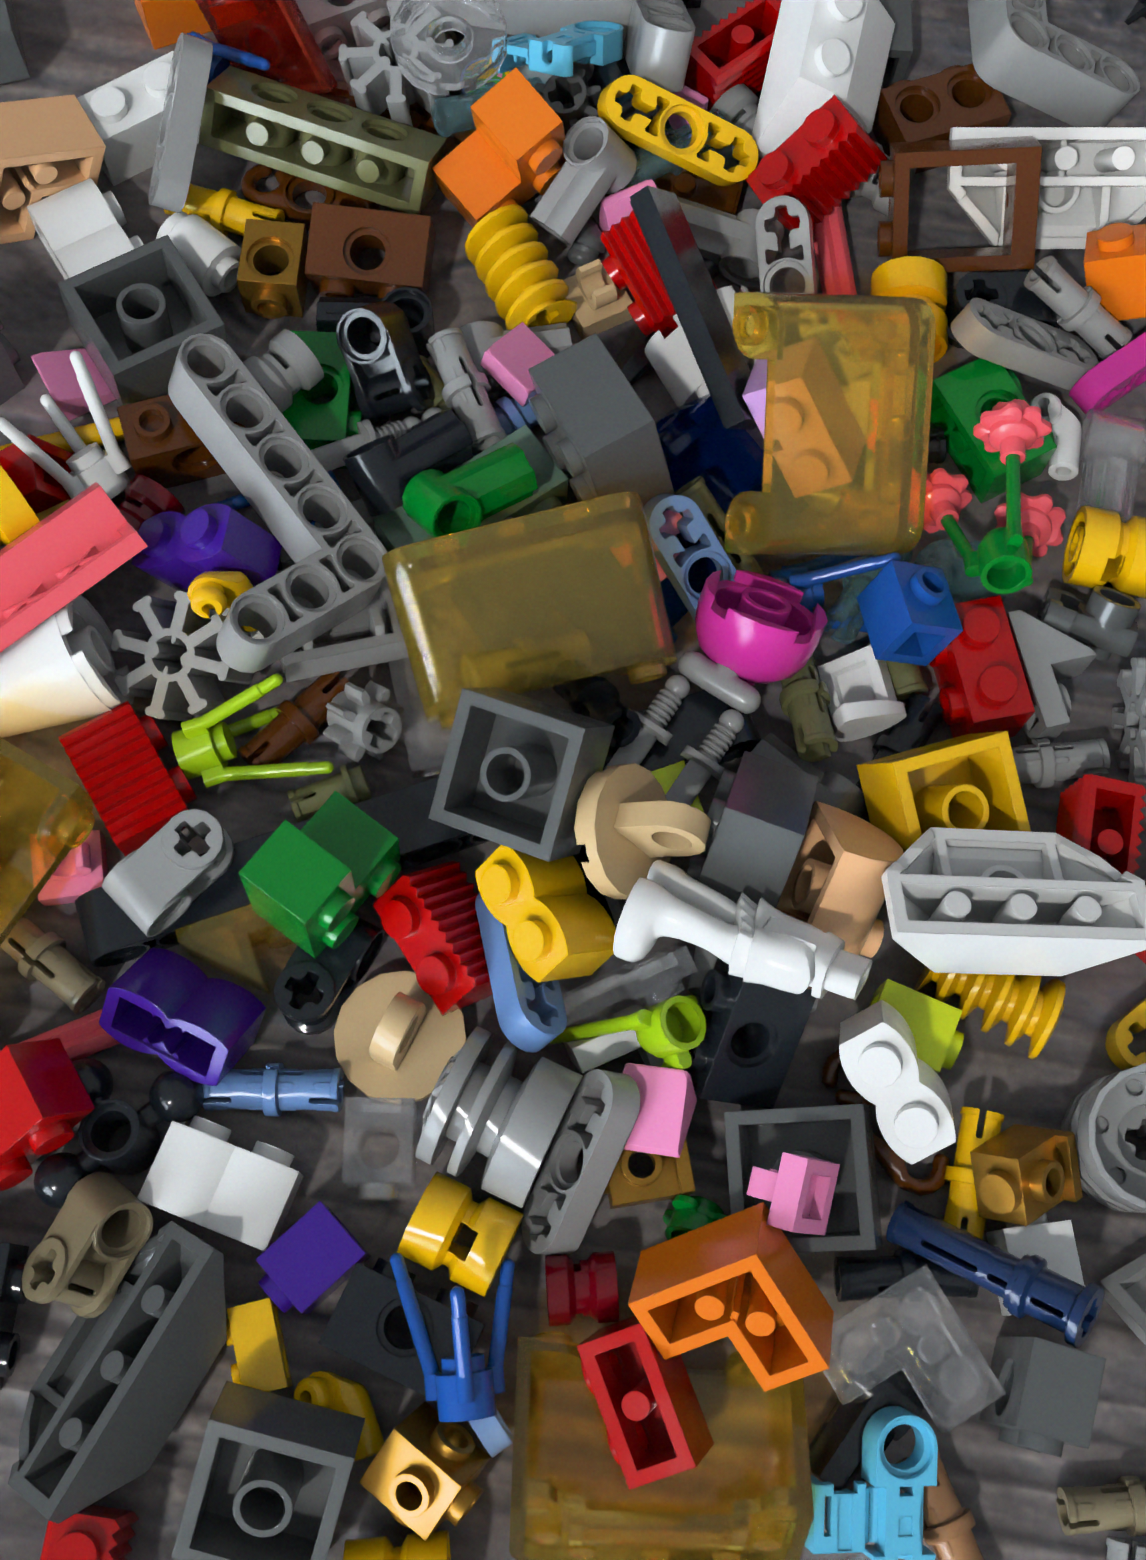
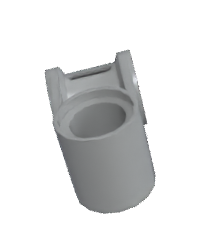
M198 809L181 811L173 816L167 824L139 849L128 854L118 862L105 877L102 888L147 937L156 936L175 923L198 896L226 873L233 862L235 854L234 843L227 831L221 827L218 820L207 811ZM197 835L205 840L210 847L207 853L201 857L188 845L191 839Z

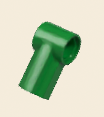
M512 442L447 474L435 469L421 471L406 485L402 501L407 516L443 546L456 547L460 546L461 541L469 532L480 526L482 520L533 496V491L538 489L534 469L526 459L524 451Z

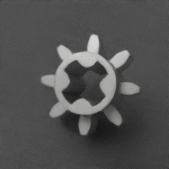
M371 680L365 686V689L347 682L345 683L344 691L338 693L330 703H327V722L329 727L323 731V734L339 744V753L356 762L363 757L364 752L381 760L383 753L391 749L398 739L401 738L402 721L400 715L405 710L403 706L389 700L391 690Z

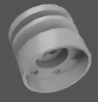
M477 1026L468 1037L464 1046L455 1056L449 1059L431 1093L423 1114V1129L415 1157L433 1165L448 1140H454L456 1145L448 1163L447 1173L458 1177L467 1167L475 1153L479 1152L488 1157L482 1177L481 1189L523 1208L583 1076L541 1057L524 1082L512 1077L518 1056V1048L510 1041H507L493 1066L486 1065L485 1061L490 1051L494 1034Z
M1146 1063L1090 1081L1071 1099L1061 1122V1130L1074 1132L1082 1190L1090 1199L1118 1212L1146 1213V1151L1136 1153L1135 1145L1125 1141L1126 1131L1136 1130L1137 1137L1146 1141Z

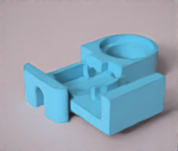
M581 21L561 27L559 32L540 38L533 34L521 33L493 42V72L500 74L515 67L528 65V69L531 71L560 77H572L573 62L600 66L616 62L623 57L624 27L619 23L610 21Z
M898 1406L884 1407L870 1417L862 1435L861 1478L873 1486H866V1483L863 1481H854V1490L843 1489V1491H834V1484L831 1482H821L813 1475H802L800 1543L812 1554L862 1552L871 1560H898V1558L904 1560H935L936 1554L923 1545L924 1486H937L938 1444L932 1427L925 1420L905 1408ZM910 1425L915 1434L913 1452L903 1462L889 1463L884 1454V1442L888 1433L896 1426ZM825 1496H826V1517H825ZM824 1520H825V1530H827V1533H824ZM868 1541L875 1543L873 1545H865Z

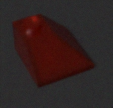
M195 0L218 43L255 54L270 62V68L267 71L228 60L231 66L313 94L333 92L338 86L297 0Z

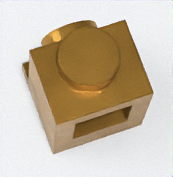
M1013 1124L970 1151L979 1217L1028 1226L1063 1200L1077 1202L1083 1198L1074 1132Z
M686 1139L680 1158L645 1153L653 1161V1172L646 1178L635 1177L628 1168L629 1157L635 1153L644 1152L623 1149L603 1194H608L610 1209L674 1199L676 1195L690 1196L696 1190Z

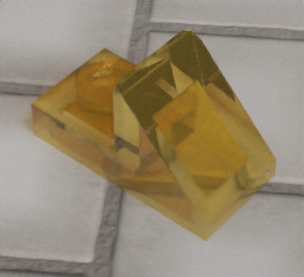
M251 904L175 930L178 942L190 956L267 994H271L257 946L267 943L268 948L277 949L295 944L256 914Z

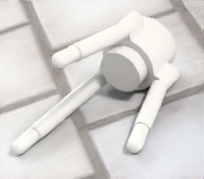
M72 351L70 353V360L105 450H102L97 442L86 446L49 394H43L40 402L75 453L66 461L72 470L70 473L3 417H0V431L60 483L71 499L95 482L112 499L121 493L131 482L125 471L132 465L118 445L82 354L79 351Z

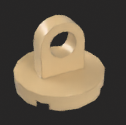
M636 763L606 766L608 768L605 771L595 772L587 780L577 802L574 825L577 845H585L589 862H581L583 870L589 881L601 894L613 899H628L637 880L641 877L647 879L649 869L656 860L659 859L669 863L671 857L693 856L704 852L711 826L710 818L698 808L684 803L667 801L662 786L651 771Z
M410 971L382 973L359 985L341 1006L334 1028L336 1058L349 1082L370 1099L395 1106L412 1104V1102L422 1101L427 1097L430 1098L447 1062L452 1056H455L467 1041L464 1016L461 1010L457 1009L452 1013L449 1012L442 1016L429 994L421 989L416 974Z

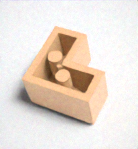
M75 94L0 102V244L34 239L36 230L27 206L42 200V197L56 194L89 178L97 186L106 145Z

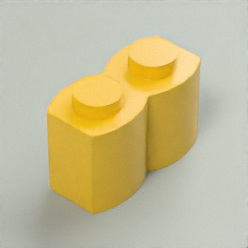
M500 845L475 871L476 882L482 900L490 913L507 927L508 940L519 965L538 983L590 976L614 954L613 943L616 929L605 908L595 898L587 894L583 873L573 855L547 862Z

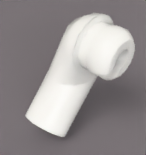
M1041 393L1035 396L1029 405L1039 407L1042 418L1052 424V432L1057 449L1049 460L1048 473L1053 479L1059 481L1071 480L1078 475L1081 424L1077 417L1061 404L1058 396L1052 393Z

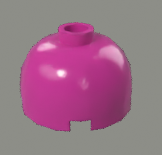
M721 570L712 572L705 581L695 615L698 643L706 657L715 663L730 668L737 673L740 679L751 686H754L755 683L769 684L791 678L799 672L809 661L821 640L828 623L825 610L817 603L812 614L806 607L800 604L804 592L773 577L746 570H736L733 578L734 581H719Z

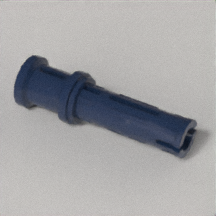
M909 1201L899 1204L890 1219L886 1233L889 1242L898 1244L945 1268L947 1271L957 1274L1003 1298L1004 1307L1008 1309L1011 1315L1019 1319L1029 1315L1064 1333L1065 1342L1075 1348L1080 1347L1092 1331L1103 1303V1287L1093 1282L1084 1287L1048 1269L1046 1259L1036 1254L1032 1256L1027 1254L1020 1259L965 1230L959 1229L915 1207Z

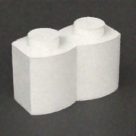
M91 178L27 206L35 230L64 280L144 245L138 235L131 238L127 237L121 227L127 224V221L114 194L111 191L102 194Z
M880 1000L840 1022L839 1053L843 1070L855 1090L866 1100L876 1105L877 1123L890 1148L900 1158L913 1165L955 1143V1126L948 1091L939 1075L927 1063L917 1058L915 1039L903 1016L890 1004Z
M194 1115L189 1127L172 1121L137 1198L150 1206L265 1251L277 1240L303 1179V1175L299 1171L290 1168L294 1155L261 1141H256L252 1152L234 1146L227 1142L232 1132L230 1129Z

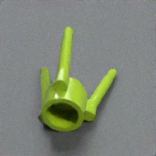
M278 673L254 684L204 715L181 722L182 729L172 732L173 750L187 779L202 776L207 788L226 781L329 774L334 770V765L330 761L227 767L228 760L237 758L234 737L267 725L278 713L276 707L229 725L224 721H220L283 683V677Z
M677 995L662 1002L648 1004L644 1006L645 1009L629 1015L566 1027L550 1044L572 1042L634 1030L636 1031V1037L640 1046L646 1052L657 1058L664 1059V1063L660 1067L684 1070L692 1064L689 1050L698 1047L704 1040L706 1019L702 1009L698 1006L695 996Z

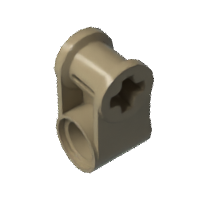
M97 1172L79 1180L69 1191L64 1205L41 1243L29 1255L22 1275V1291L25 1297L39 1304L50 1303L54 1300L70 1305L73 1313L84 1318H95L102 1314L113 1301L120 1282L138 1252L149 1240L153 1230V1217L150 1210L110 1173ZM50 1262H53L52 1268L48 1267ZM89 1289H93L94 1293L89 1295Z

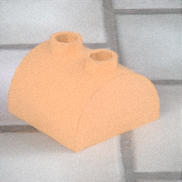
M815 801L811 809L805 837L776 909L811 924L824 933L831 932L845 941L844 951L872 958L879 950L884 934L883 921L876 919L885 900L881 876L892 863L900 858L904 850L891 836L873 824L839 808Z

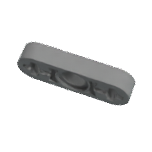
M183 32L179 35L172 57L149 188V205L176 213H181L189 191L213 54L212 42Z
M776 196L766 201L759 209L755 221L762 313L780 342H783L788 338L787 321L775 324V311L796 313L805 308L808 309V321L795 319L798 338L808 328L820 322L811 215L806 206L797 199L790 196ZM786 207L791 217L799 218L800 220L799 228L790 230V250L795 251L803 247L804 258L803 260L781 258L770 264L769 252L782 253L779 234L769 232L768 224L778 219V209ZM786 268L797 269L805 280L803 295L799 300L791 304H784L778 301L772 291L774 277L778 272Z
M981 298L971 299L950 325L956 340L971 354L1069 391L1083 375L1099 363L1091 348L1077 336Z
M593 1069L581 1079L523 1211L522 1236L525 1245L531 1252L546 1255L566 1254L570 1256L579 1248L639 1114L640 1092L637 1083L631 1076L623 1073ZM582 1149L583 1166L581 1174L578 1178L577 1162L580 1151Z

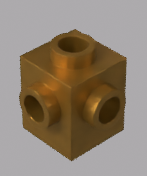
M425 1401L393 1429L358 1483L385 1505L397 1522L411 1528L426 1541L446 1519L456 1527L469 1513L484 1491L474 1481L491 1457L474 1443L470 1433L461 1425L455 1422H439L438 1411Z

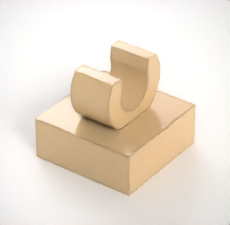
M599 259L578 267L575 275L564 279L569 287V293L565 300L569 299L577 302V310L571 322L582 340L594 333L599 334L633 319L627 308L632 303L631 298L625 289L620 291Z

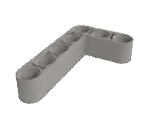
M406 0L409 17L421 20L426 15V9L433 8L442 16L443 24L510 35L527 33L536 35L537 38L559 32L561 27L581 21L597 20L619 23L624 27L623 55L631 75L642 77L669 92L683 90L696 29L682 0Z
M967 0L973 66L979 77L992 88L1073 127H1105L1140 91L1138 76L1125 61L1049 23L1046 0Z
M199 333L189 336L182 342L168 384V395L183 418L295 563L239 595L232 602L217 636L216 646L221 660L234 670L253 673L266 668L364 610L370 604L387 576L390 568V558L378 537L233 349L223 339L211 334ZM233 422L240 423L244 425L246 428L240 427L234 424ZM270 471H276L282 474L285 478H280L272 474ZM306 519L314 520L320 523L324 528H318L312 525ZM345 569L356 571L363 579L351 576ZM293 597H302L308 600L314 608L301 606ZM240 626H250L257 629L264 639H255L246 635Z

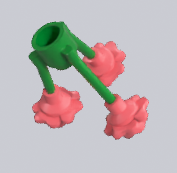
M1021 399L998 402L992 408V411L983 412L980 416V423L974 426L973 435L983 441L984 449L990 453L1000 451V461L1006 465V503L999 504L995 508L994 513L997 525L995 529L989 531L984 536L976 551H974L958 525L961 510L972 500L970 491L966 490L969 483L965 475H952L944 468H937L932 473L920 475L913 480L910 492L899 503L901 510L906 513L904 516L906 526L910 528L922 527L929 534L935 533L939 529L945 530L963 559L965 575L968 577L980 576L982 585L988 591L996 594H1010L1030 586L1033 583L1032 555L1043 557L1047 554L1048 545L1058 546L1063 541L1061 526L1066 519L1065 510L1061 507H1052L1053 500L1049 494L1029 496L1021 492L1020 464L1025 461L1026 450L1042 447L1044 436L1052 432V424L1042 418L1041 409L1036 406H1030L1025 400Z

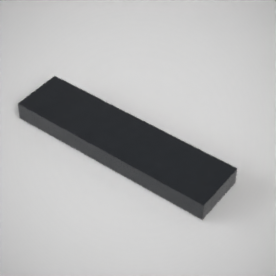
M647 185L630 196V204L723 427L726 429L752 430L758 426L742 397L751 372L676 193Z

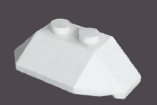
M782 0L751 135L758 148V157L763 158L768 153L773 152L803 124L811 112L819 109L834 94L867 133L872 132L895 28L894 21L880 0Z
M1146 127L950 128L949 140L1033 136L1042 145L1035 249H1085L1087 232L1098 231L1104 226L1113 223L1137 225L1146 217ZM1007 164L948 166V192L992 247H1003Z
M930 827L881 876L892 939L934 973L1064 976L1146 950L1145 881L1128 871L1121 874L1100 856L1057 833Z

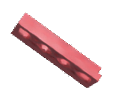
M97 482L0 550V652L148 547Z

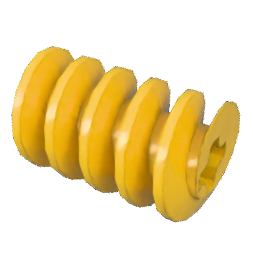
M515 204L500 207L488 213L477 222L468 234L465 242L466 256L475 266L478 278L485 284L487 295L495 302V309L498 315L505 321L506 330H512L522 322L527 327L558 323L567 324L577 310V302L569 299L565 300L569 293L568 285L563 279H557L559 269L553 261L547 260L548 249L542 242H537L538 232L532 224L527 223L528 214L521 205Z
M925 966L914 989L919 991L932 980L937 983L934 999L945 1002L954 994L960 996L958 1009L963 1010L960 1017L962 1020L977 1007L984 1010L980 1030L985 1033L989 1032L1000 1021L1005 1022L1007 1027L1004 1044L1009 1047L1024 1034L1031 1037L1027 1055L1031 1060L1036 1058L1045 1047L1064 1009L1065 983L1058 978L1048 981L1040 988L1042 976L934 973Z

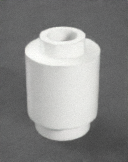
M181 211V213L172 214L164 221L157 233L156 239L165 235L169 236L207 296L228 293L238 285L237 274L241 247L199 215H188Z

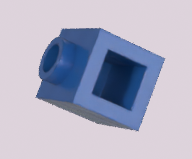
M891 560L856 597L873 653L877 660L927 666L963 631L942 568Z

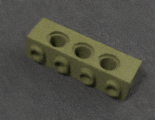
M229 66L207 85L201 118L199 144L404 213L420 215L437 193L438 185L432 167L444 158L447 138Z

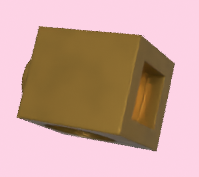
M246 219L237 274V283L245 313H255L268 319H279L284 316L303 318L308 278L305 275L308 247L305 224ZM272 272H281L277 275L268 276Z

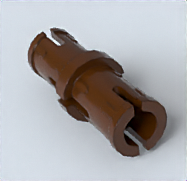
M339 671L321 675L292 702L285 699L276 707L278 715L249 742L237 749L239 755L248 765L282 763L304 741L310 745L319 737L317 729L327 721V703H330L338 693L344 691L345 683L349 682L347 678L344 677L340 680L338 678L341 675Z

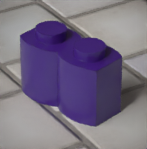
M213 503L201 506L186 516L179 512L168 511L156 514L144 521L138 530V534L148 547L135 555L131 564L177 591L188 592V587L193 579L205 571H239L244 573L253 587L276 575L282 546L275 536L225 504Z
M150 948L108 988L99 1025L115 1040L133 1050L146 1054H158L171 1069L190 1080L204 1085L217 1086L255 1043L266 1007L257 997L243 987L227 980L208 978L198 966L187 958L166 949Z

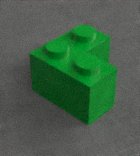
M335 790L301 830L285 819L239 871V875L253 911L316 959L327 945L334 950L347 939L359 920V917L354 913L370 894L379 898L396 880L402 868L397 863L401 859L399 838Z

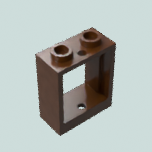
M1033 136L890 143V160H882L879 163V197H889L888 221H878V257H887V261L904 256H921L935 260L944 267L946 272L1034 269L1042 145ZM1007 164L1003 247L907 251L910 168Z

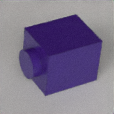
M319 1201L255 1259L267 1273L258 1283L269 1298L284 1313L295 1306L301 1314H310L351 1276L357 1263L363 1265L371 1255L326 1204Z

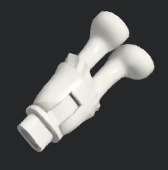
M659 859L653 862L647 879L641 877L633 886L619 918L613 943V952L617 958L636 962L642 960L650 952L659 937L680 939L711 952L729 964L728 974L743 977V982L761 984L794 994H801L810 986L812 987L811 996L822 999L830 991L856 1000L866 983L872 965L871 959L844 951L845 941L831 932L824 933L811 924L781 912L762 897L757 905L742 892L736 904L723 894L693 879L676 865Z

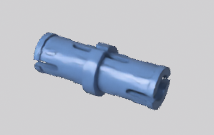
M267 1063L266 1069H231L217 1086L202 1084L204 1098H209L204 1100L203 1107L205 1111L229 1109L263 1110L265 1116H281L282 1111L296 1110L341 1112L344 1101V1081L339 1080H343L344 1073L342 1068L319 1070L285 1069L283 1063Z

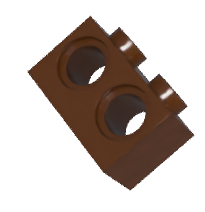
M973 63L965 66L954 65L937 74L912 81L900 80L887 88L881 89L872 131L878 143L882 145L884 154L890 156V143L949 140L950 128L1007 127L1012 113L1002 93L986 84L979 77ZM938 167L917 168L915 174Z

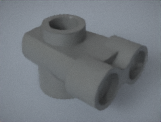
M1049 586L1039 607L1037 617L1040 618L1041 622L1094 650L1097 655L1095 657L1096 660L1108 661L1112 653L1124 657L1129 656L1139 634L1135 619L1140 611L1141 604L1123 592L1103 586L1094 587L1088 602L1077 599L1074 594Z

